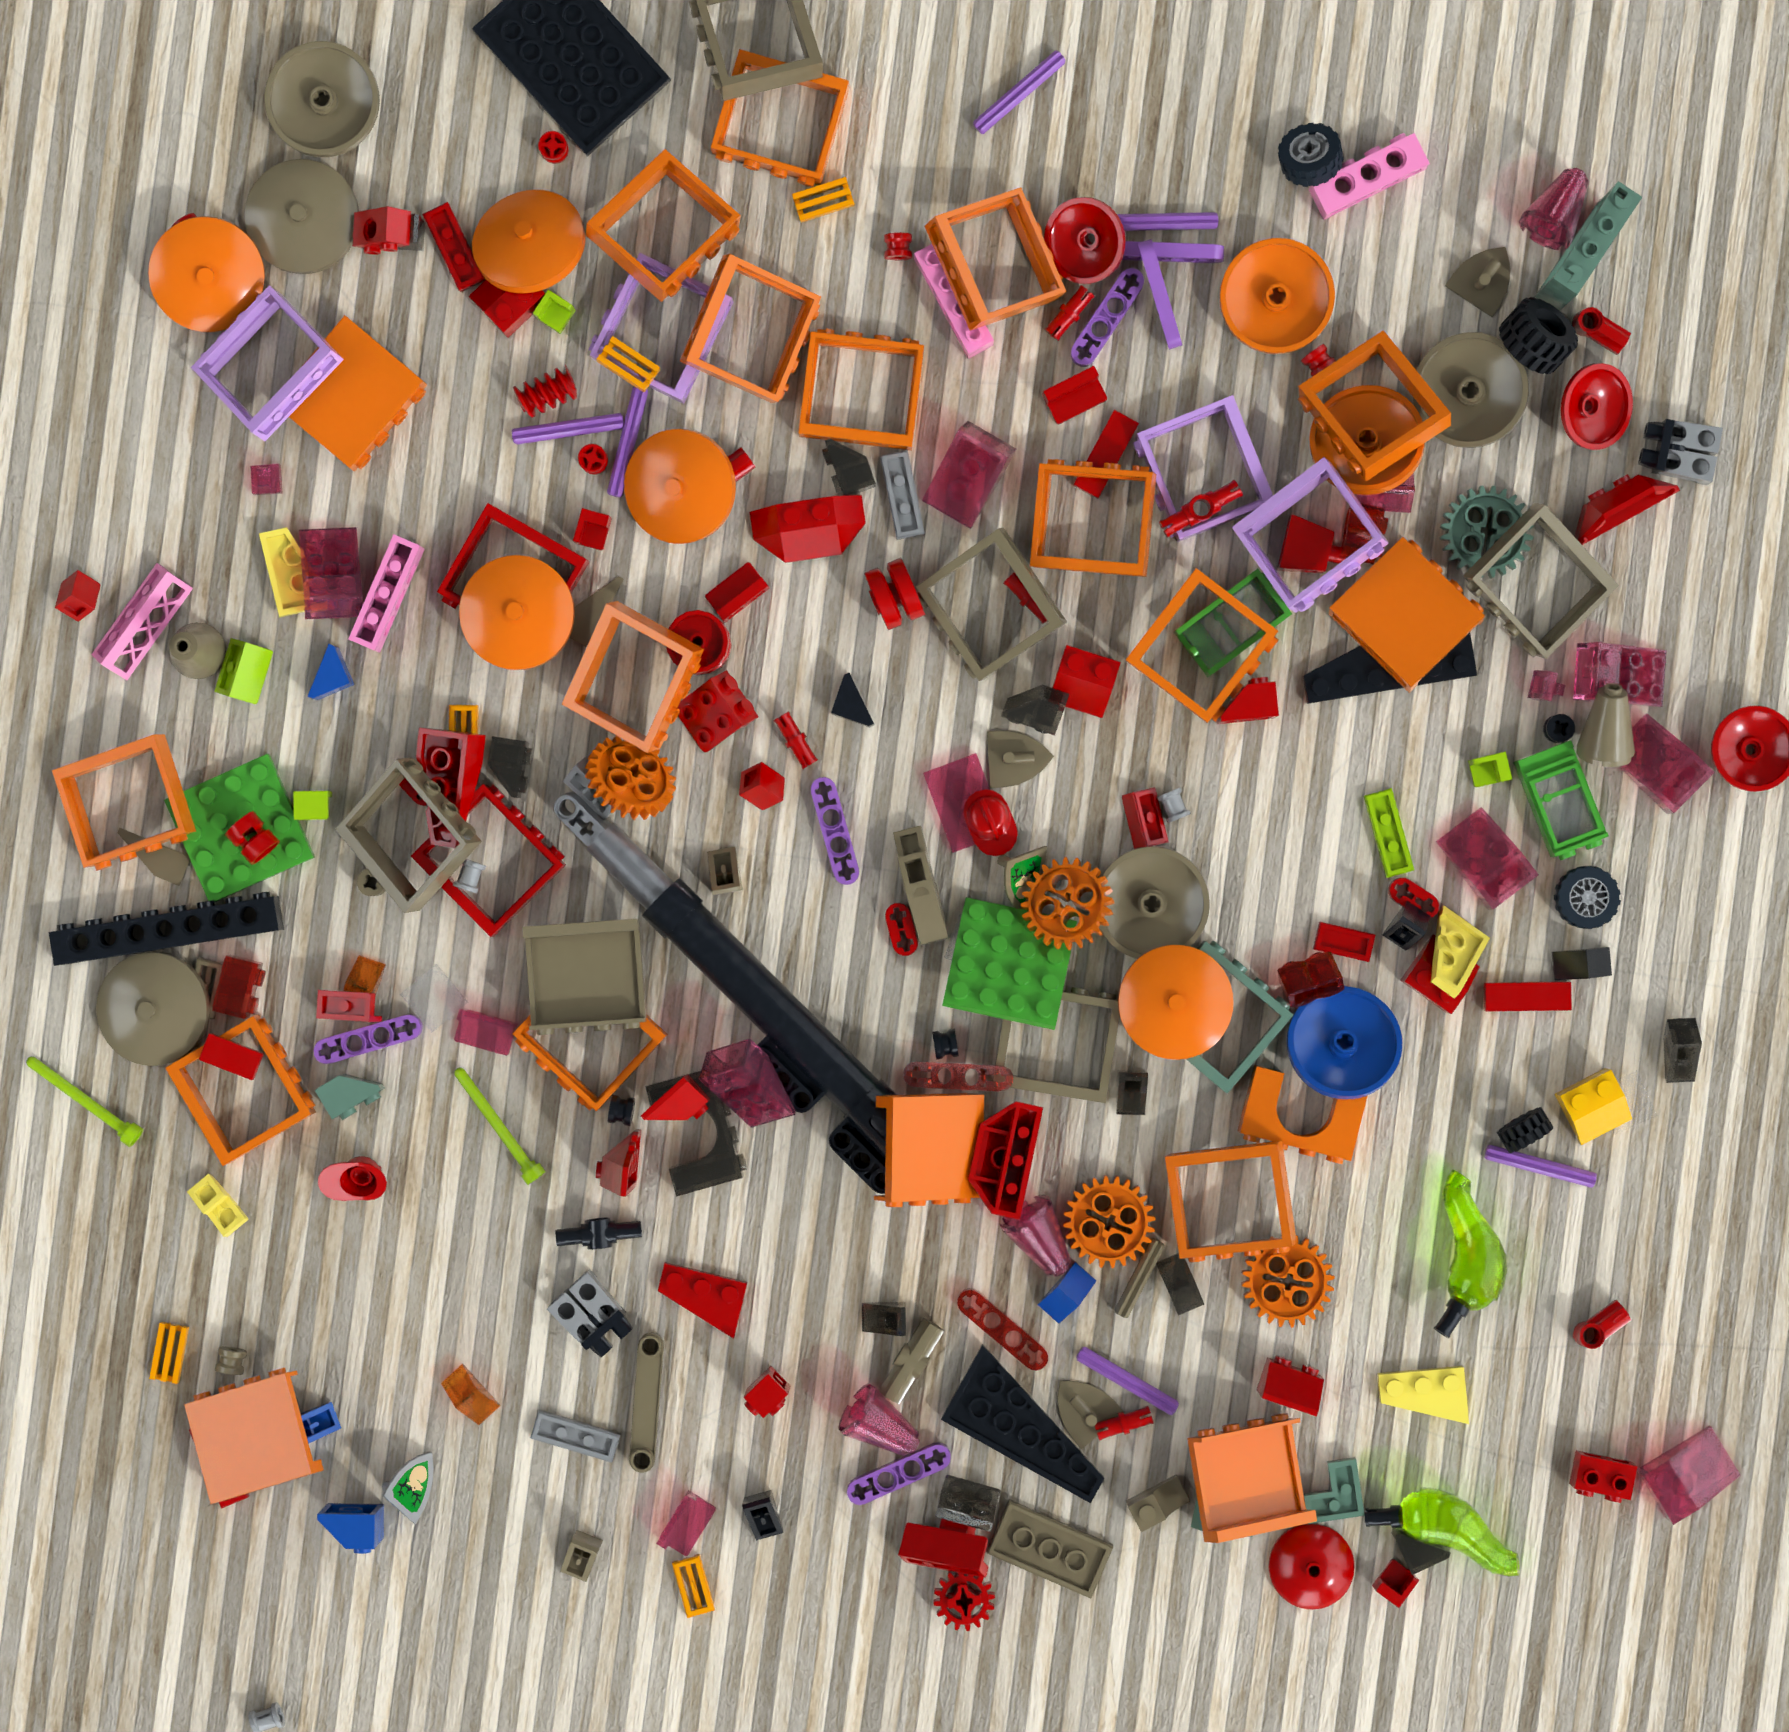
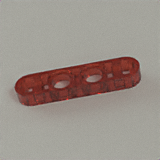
M911 1062L905 1067L903 1072L904 1080L909 1086L920 1088L1006 1091L1013 1083L1011 1070L1000 1065ZM918 1066L920 1072H931L930 1078L921 1077L918 1078L917 1082V1078L912 1077V1071H917ZM944 1067L951 1072V1080L947 1084L941 1083L938 1079V1072ZM970 1069H974L978 1073L979 1078L974 1085H969L965 1080V1074ZM999 1070L1000 1075L1005 1076V1082H1000L999 1086L997 1081H986V1075H998Z
M967 1288L960 1292L957 1304L964 1315L1027 1368L1037 1371L1046 1366L1048 1353L1042 1344L979 1291ZM972 1295H975V1303L980 1308H982L983 1303L988 1305V1307L982 1310L978 1319L973 1316L978 1313L972 1306L964 1307V1296L970 1298ZM994 1312L1000 1317L998 1326L989 1328L984 1324L983 1320L987 1313ZM1017 1331L1021 1334L1022 1341L1019 1345L1010 1346L1006 1343L1005 1337L1008 1332ZM1027 1340L1031 1342L1028 1348L1032 1352L1036 1353L1038 1350L1042 1352L1040 1354L1042 1359L1040 1363L1037 1361L1030 1363V1355L1026 1351H1023L1022 1355L1017 1353L1024 1348Z

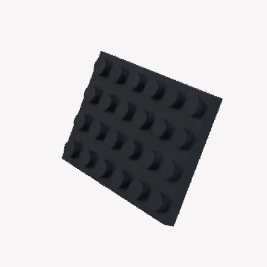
M503 0L472 28L473 32L587 157L671 81V78L600 0Z

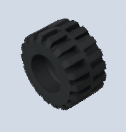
M1535 297L1523 299L1499 327L1500 338L1510 354L1519 363L1540 374H1551L1578 346L1576 331L1564 314L1550 303Z

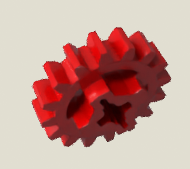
M948 1571L949 1579L940 1578L939 1583L942 1588L934 1589V1594L940 1596V1598L933 1600L934 1606H941L937 1611V1616L945 1615L944 1624L947 1626L951 1621L954 1622L955 1630L957 1631L960 1625H965L966 1631H970V1624L972 1623L978 1628L981 1627L980 1619L989 1620L990 1618L986 1610H994V1604L989 1602V1600L995 1598V1592L987 1591L992 1587V1583L990 1581L983 1583L984 1577L963 1573L954 1575L952 1571ZM967 1581L976 1584L980 1589L974 1590L968 1585ZM957 1582L955 1590L946 1595L947 1590ZM962 1588H964V1592L967 1598H969L967 1610L964 1609V1604L959 1600ZM983 1603L979 1611L971 1615V1611L975 1606ZM954 1608L961 1613V1617L953 1614L949 1609Z

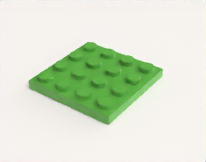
M265 754L183 791L196 832L187 835L188 840L183 841V844L208 901L214 900L215 903L315 858L299 820H294V808L270 754ZM167 798L164 802L176 828H178L169 798ZM251 811H254L264 822L263 829H270L280 841L267 856L254 865H251L241 854L242 847H235L225 835L233 824ZM253 831L245 839L249 841L256 833Z
M966 897L942 1006L1055 1030L1071 950L1066 948L1065 943H1062L1059 950L1054 947V940L1046 946L1043 942L1044 936L1036 939L1034 936L1036 930L1030 931L1027 928L1030 921H1025L1022 917L1028 910ZM1069 919L1067 921L1068 928H1074L1077 924V921Z

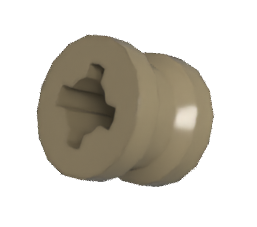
M368 869L363 870L359 874L357 886L362 894L366 896H379L386 891Z
M219 1347L218 1354L220 1359L215 1365V1371L229 1375H242L244 1372L242 1362L247 1356V1351L235 1347Z

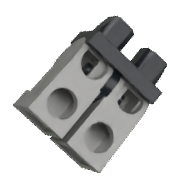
M1665 419L1663 422H1648L1645 425L1643 438L1657 441L1656 450L1642 448L1638 464L1652 469L1651 473L1662 474L1695 481L1702 485H1709L1713 482L1717 462L1715 455L1719 451L1723 428Z
M591 1269L586 1271L547 1308L560 1324L581 1343L586 1351L590 1348L600 1357H603L613 1347L604 1336L605 1333L612 1329L622 1339L633 1329L625 1317L626 1311L598 1281L597 1276Z

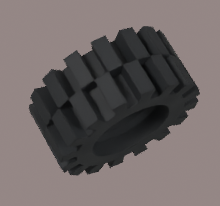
M1539 1107L1513 1119L1510 1123L1500 1128L1497 1134L1508 1153H1513L1543 1138L1544 1135L1553 1130V1125L1542 1107Z

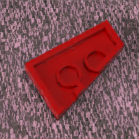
M665 1262L658 1292L734 1339L748 1282Z

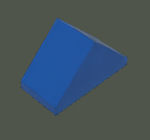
M328 644L307 696L315 700H320L355 685L340 649L331 644Z
M1074 1262L1041 1299L1038 1306L1056 1322L1060 1323L1081 1304L1096 1283V1280Z
M332 1402L300 1413L308 1444L341 1429Z

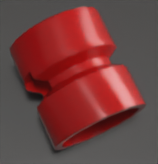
M254 811L239 819L225 833L226 837L235 847H242L241 854L251 865L262 860L280 843L279 839L270 829H263L264 822ZM254 831L256 835L247 841L245 838Z

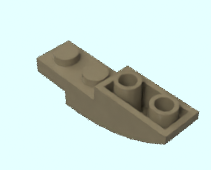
M916 826L893 832L898 852V863L921 945L948 939L947 926L937 884L934 881L922 827Z

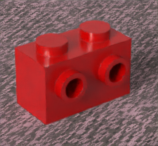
M770 1366L746 1389L743 1397L746 1400L744 1405L754 1416L760 1414L764 1418L768 1413L774 1416L785 1405V1397L789 1394L791 1385Z
M1576 1450L1569 1484L1574 1489H1577V1494L1593 1497L1594 1493L1605 1495L1604 1499L1621 1503L1622 1499L1631 1500L1638 1466L1631 1461Z

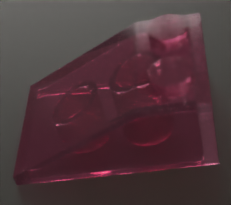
M967 421L957 431L922 501L971 529L1017 449Z
M1708 1426L1637 1469L1664 1516L1673 1525L1699 1510L1741 1476L1711 1426Z

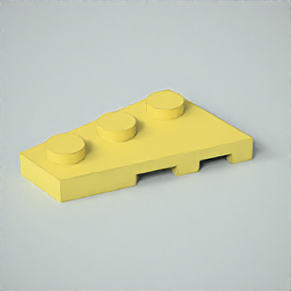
M287 527L259 533L279 618L335 605Z
M1444 905L1438 911L1431 982L1455 999L1461 992L1490 938Z
M1463 1366L1377 1373L1380 1403L1469 1424Z

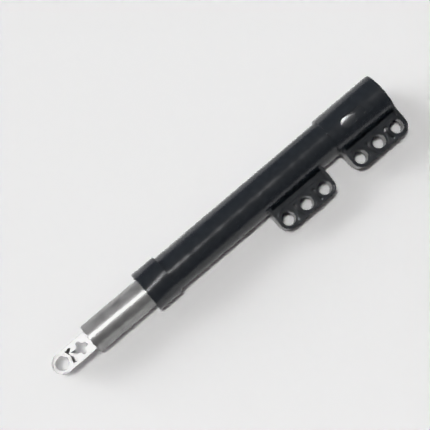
M574 791L559 797L554 804V811L557 817L588 847L587 851L646 909L642 917L664 939L668 938L766 1035L748 1056V1063L751 1069L795 1112L805 1113L809 1111L826 1095L845 1114L843 1116L845 1119L837 1125L829 1136L830 1147L872 1190L879 1194H885V1183L880 1181L878 1173H885L886 1108L876 1107V1096L897 1094L882 1079L878 1080L702 904L703 900L681 878L673 882L615 823L611 824L607 819L603 820ZM566 799L573 801L575 804L574 813L566 809ZM590 821L594 824L591 831L587 829L589 826L588 822ZM758 1051H763L769 1056L768 1063L759 1060ZM778 1072H785L789 1076V1083L780 1081ZM798 1092H805L809 1096L810 1102L804 1103L800 1101ZM844 1132L848 1134L850 1143L840 1141L838 1133ZM858 1153H866L870 1157V1163L860 1161Z

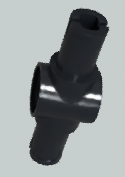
M610 1218L585 1220V1224H581V1227L555 1230L557 1246L582 1244L583 1247L587 1246V1249L590 1250L613 1247V1243H617V1240L642 1237L641 1221L615 1223V1220L610 1221Z

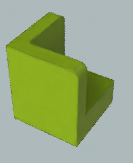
M548 289L533 314L537 320L561 334L576 310L572 304Z
M1506 752L1468 760L1473 785L1476 788L1512 780Z
M293 791L294 820H327L329 818V797H332V791Z

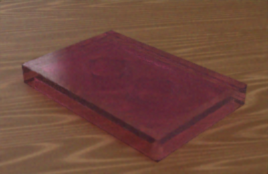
M976 753L923 773L953 853L975 845L964 819L963 810L965 802L976 791L990 790Z

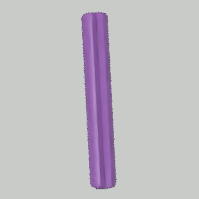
M1057 50L1050 54L974 120L973 125L976 130L981 134L987 132L1065 64L1064 56Z
M1216 212L1117 214L1124 231L1216 229L1218 227V214Z
M636 387L632 389L607 493L610 496H623L625 473L634 452L648 395L647 389L645 392Z
M621 413L514 428L512 430V439L515 444H524L623 429L624 420Z
M1488 1145L1485 1150V1159L1591 1188L1594 1187L1597 1174L1591 1171L1520 1152L1508 1153L1507 1149L1494 1145Z
M1082 1347L1078 1352L1076 1358L1080 1363L1167 1414L1173 1415L1176 1412L1179 1403L1174 1398L1087 1347Z

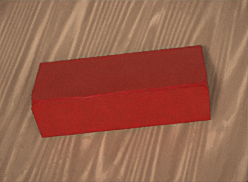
M1155 787L1122 795V802L1134 849L1169 842Z

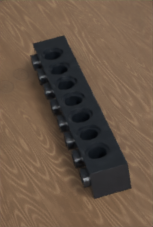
M270 892L253 894V900L242 901V896L225 898V904L216 906L214 905V900L197 903V909L187 910L186 905L169 907V913L159 914L158 909L143 911L140 918L134 919L130 918V914L113 916V922L103 923L102 918L87 920L84 927L75 928L74 923L57 925V931L49 932L53 964L54 966L279 931L284 930L279 896L271 897ZM248 907L254 908L257 914L256 919L252 923L246 921L244 917V912ZM221 911L228 915V923L225 927L219 926L216 921V917ZM192 916H196L200 920V927L196 932L192 931L188 925L189 919ZM165 920L169 921L172 925V932L168 936L163 935L160 929L162 922ZM136 925H140L144 929V936L139 941L133 936V929ZM109 929L113 930L116 934V940L112 945L105 941V933ZM80 934H84L88 939V945L85 949H81L77 945V938Z

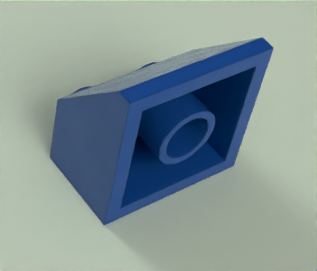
M327 1503L317 1514V1520L345 1549H354V1553H370L371 1549H375L384 1538V1504Z

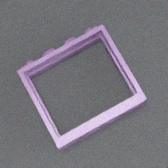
M639 253L636 259L646 269L665 279L675 271V269L642 253ZM630 274L625 284L620 283L615 291L613 299L616 302L612 310L607 309L602 318L601 324L604 326L600 335L595 334L591 340L592 343L588 350L591 351L590 356L595 361H597L596 358L599 354L601 355L603 352V348L608 345L611 337L614 336L639 285V282ZM689 277L681 283L682 287L704 298L710 286ZM726 294L699 359L703 361L706 360L734 303L732 297ZM609 356L606 358L641 382L646 380L619 361ZM686 365L675 389L656 379H653L649 387L684 404L700 370Z
M269 285L261 294L257 295L256 300L245 311L237 316L236 321L217 337L216 342L200 355L201 357L191 368L254 435L266 441L344 359L282 294ZM281 307L319 349L253 417L215 375Z
M1233 395L1141 431L1136 435L1137 441L1133 442L1138 457H1144L1146 465L1149 467V472L1157 474L1155 487L1158 494L1154 496L1159 510H1165L1167 517L1176 513V510L1148 441L1222 411L1224 412L1258 500L1209 519L1206 522L1196 524L1184 530L1181 529L1170 535L1171 538L1175 536L1177 542L1250 514L1273 496Z
M1325 457L1232 527L1284 603L1295 613L1298 611L1303 612L1314 604L1313 600L1322 593L1325 595L1333 591L1337 587L1339 580L1345 576L1350 577L1357 573L1363 562L1367 559L1372 560L1383 553V547L1389 544L1335 467ZM1330 477L1373 539L1297 596H1294L1253 535Z

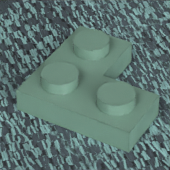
M1356 1458L1327 1461L1331 1490L1304 1493L1306 1509L1316 1511L1317 1521L1312 1523L1365 1516Z

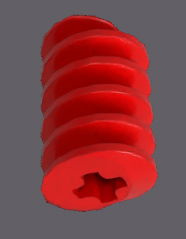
M566 364L564 374L558 368L554 369L555 378H552L547 372L544 373L543 383L537 377H534V387H531L526 381L523 382V392L516 386L513 387L522 410L531 418L536 416L535 408L541 413H545L546 403L552 409L556 408V399L562 404L567 403L566 394L573 400L577 399V388Z

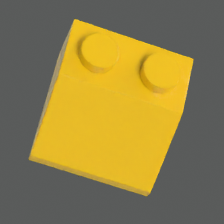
M1604 1068L1554 1094L1580 1145L1632 1119L1625 1095L1611 1069Z

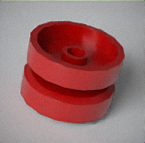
M901 557L887 564V571L891 578L890 582L886 581L882 570L879 568L864 573L870 587L869 594L878 615L881 614L888 631L902 625V617L898 610L900 606L903 607L907 618L912 621L925 615Z
M701 610L688 611L675 618L669 626V630L694 643L693 641L697 637L701 640L703 639L701 648L704 651L699 663L701 666L694 675L712 674L722 668L728 660L732 647L730 633L724 623L711 613ZM666 647L673 663L678 666L683 656Z

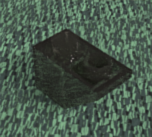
M832 439L825 440L827 448L822 449L827 466L833 464L836 475L831 476L836 493L842 491L843 496L854 495L876 487L866 456Z
M1040 685L1007 698L1001 717L1007 718L1015 724L1032 727L1040 733H1049L1055 736L1069 694Z
M492 736L488 765L510 796L521 799V793H526L528 787V777L524 776L526 765L531 764L533 749L529 748V742Z

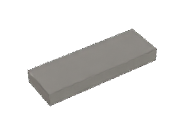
M908 450L881 455L880 459L897 540L925 535Z
M539 1410L530 1438L612 1463L621 1434Z

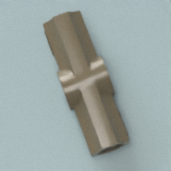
M923 1318L909 1342L903 1345L893 1362L894 1366L880 1387L879 1392L891 1401L900 1404L915 1378L918 1379L930 1359L929 1355L944 1333V1330L932 1321Z

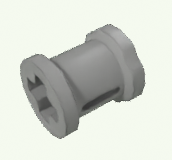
M1181 787L1157 797L1158 801H1162L1168 816L1166 819L1167 823L1191 814L1190 810H1186L1181 798Z
M466 859L462 863L458 880L454 881L453 886L478 893L477 884L481 872L486 869V866Z
M277 1702L273 1703L270 1708L256 1712L253 1710L249 1712V1723L253 1732H263L274 1727L283 1728L285 1726L284 1715Z

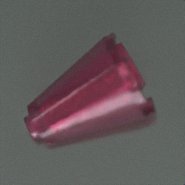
M1578 168L1565 169L1524 211L1519 220V225L1523 232L1525 228L1531 232L1529 237L1531 240L1553 250H1559L1561 246H1565V249L1569 248L1574 239L1589 185L1585 172Z
M1038 1195L1034 1197L1036 1202L1028 1204L1026 1200L1024 1201L1020 1220L1003 1217L1002 1220L1005 1224H1000V1227L1046 1275L1057 1277L1068 1270L1071 1259L1052 1201L1047 1195Z
M868 1383L861 1387L853 1396L857 1401L852 1407L847 1405L838 1426L844 1436L901 1456H905L908 1453L912 1454L920 1443V1439H918L919 1432L875 1386Z

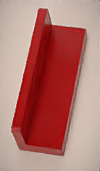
M909 1522L906 1523L898 1554L905 1563L986 1578L989 1568L983 1561L988 1543L986 1537Z

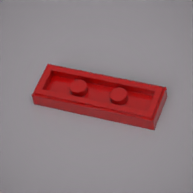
M446 202L423 213L422 215L458 290L462 292L485 281L486 279L474 260L473 252L450 204Z
M1114 410L1091 451L1087 462H1093V467L1104 468V463L1117 464L1139 423ZM1077 477L1073 486L1098 499L1109 479Z
M1571 982L1484 983V1011L1572 1010Z

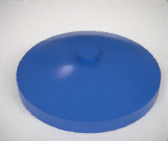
M1337 986L1316 992L1299 1006L1288 1028L1287 1051L1295 1072L1310 1088L1331 1098L1357 1099L1379 1090L1394 1074L1402 1054V1034L1396 1017L1390 1008L1378 997L1359 988Z

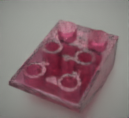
M357 528L299 530L305 619L358 617L363 606Z
M1602 642L1577 643L1573 700L1594 702L1599 688L1604 687L1608 683H1616L1627 691L1629 705L1663 707L1667 650Z
M1647 713L1632 727L1635 747L1634 758H1631L1629 764L1619 767L1666 814L1675 813L1715 773L1696 753Z
M1482 807L1436 841L1488 910L1495 909L1539 875L1523 853Z
M751 1039L706 1052L699 1080L751 1128L795 1115L796 1111L768 1055Z

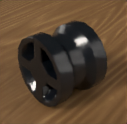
M1565 714L1553 715L1545 721L1543 733L1548 741L1553 743L1565 742L1573 737L1575 724L1570 716Z
M955 1028L949 1029L946 1033L932 1032L936 1060L942 1059L945 1055L959 1056Z
M612 1095L608 1112V1123L619 1121L623 1122L626 1126H631L635 1098L629 1097L625 1100L620 1099L618 1095Z

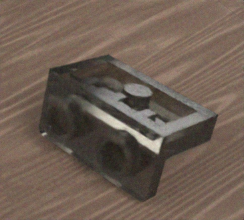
M946 1475L939 1495L935 1517L991 1532L1000 1489Z

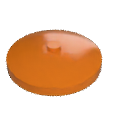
M546 190L521 191L501 199L482 216L473 235L472 252L480 272L495 287L513 293L537 292L560 282L575 268L584 251L586 241L585 228L577 209L563 196Z
M199 216L175 224L160 237L149 261V283L157 304L169 318L191 330L217 332L228 329L236 321L237 316L256 300L258 294L263 292L265 269L256 244L237 225L221 218Z
M1286 238L1265 239L1246 247L1228 266L1220 287V308L1229 330L1244 345L1267 354L1290 353L1310 344L1326 327L1332 315L1335 302L1333 278L1323 259L1305 244Z
M1362 385L1348 388L1337 393L1324 404L1366 458H1369L1423 422L1416 407L1405 396L1382 386ZM1314 420L1310 429V451L1314 464L1325 457L1332 463L1353 494L1359 495L1379 494L1401 485L1417 469L1425 448L1424 443L1365 482L1360 474L1351 471L1347 463L1348 459L1343 453L1339 455L1334 450L1331 444L1332 439L1326 432L1322 434L1318 430ZM1329 477V478L1327 479V481H1328L1330 484H1332L1333 486H1335V484L1332 482V480H1331L1330 477Z
M671 429L652 435L635 450L627 465L624 491L628 508L635 521L643 530L661 541L684 544L702 540L712 535L723 525L734 504L736 481L728 456L714 440L694 430Z
M523 555L504 556L483 565L467 582L459 606L461 629L470 647L485 661L508 670L532 669L545 664L555 657L567 643L573 629L575 617L571 592L560 574L541 560Z
M1165 945L1144 953L1125 973L1118 994L1119 1015L1128 1035L1143 1050L1165 1059H1188L1209 1050L1224 1035L1233 1013V992L1225 971L1211 956L1199 949L1186 945Z

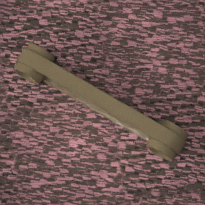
M654 1332L644 1334L639 1340L637 1349L629 1462L632 1469L640 1473L651 1470L656 1460L664 1340L658 1333ZM646 1339L657 1341L659 1348L656 1352H648L644 1348V1341ZM638 1453L647 1454L650 1458V1463L644 1466L639 1465L635 1460V1455Z

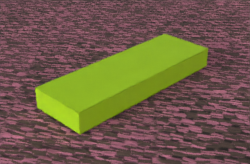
M1392 788L1363 796L1385 877L1389 878L1414 871Z

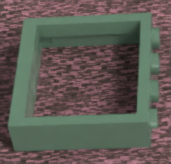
M1618 181L1597 202L1535 297L1550 303L1559 311L1576 297L1642 199V196Z
M1203 941L1197 949L1211 956L1218 964L1280 1015L1228 1078L1224 1077L1200 1055L1186 1059L1228 1094L1293 1017V1014L1288 1011L1292 1006L1279 995L1276 999L1267 993L1269 987L1256 977L1254 981L1245 974L1248 969L1239 961L1234 959L1230 962L1225 958L1223 954L1226 951L1215 941H1212L1210 944Z

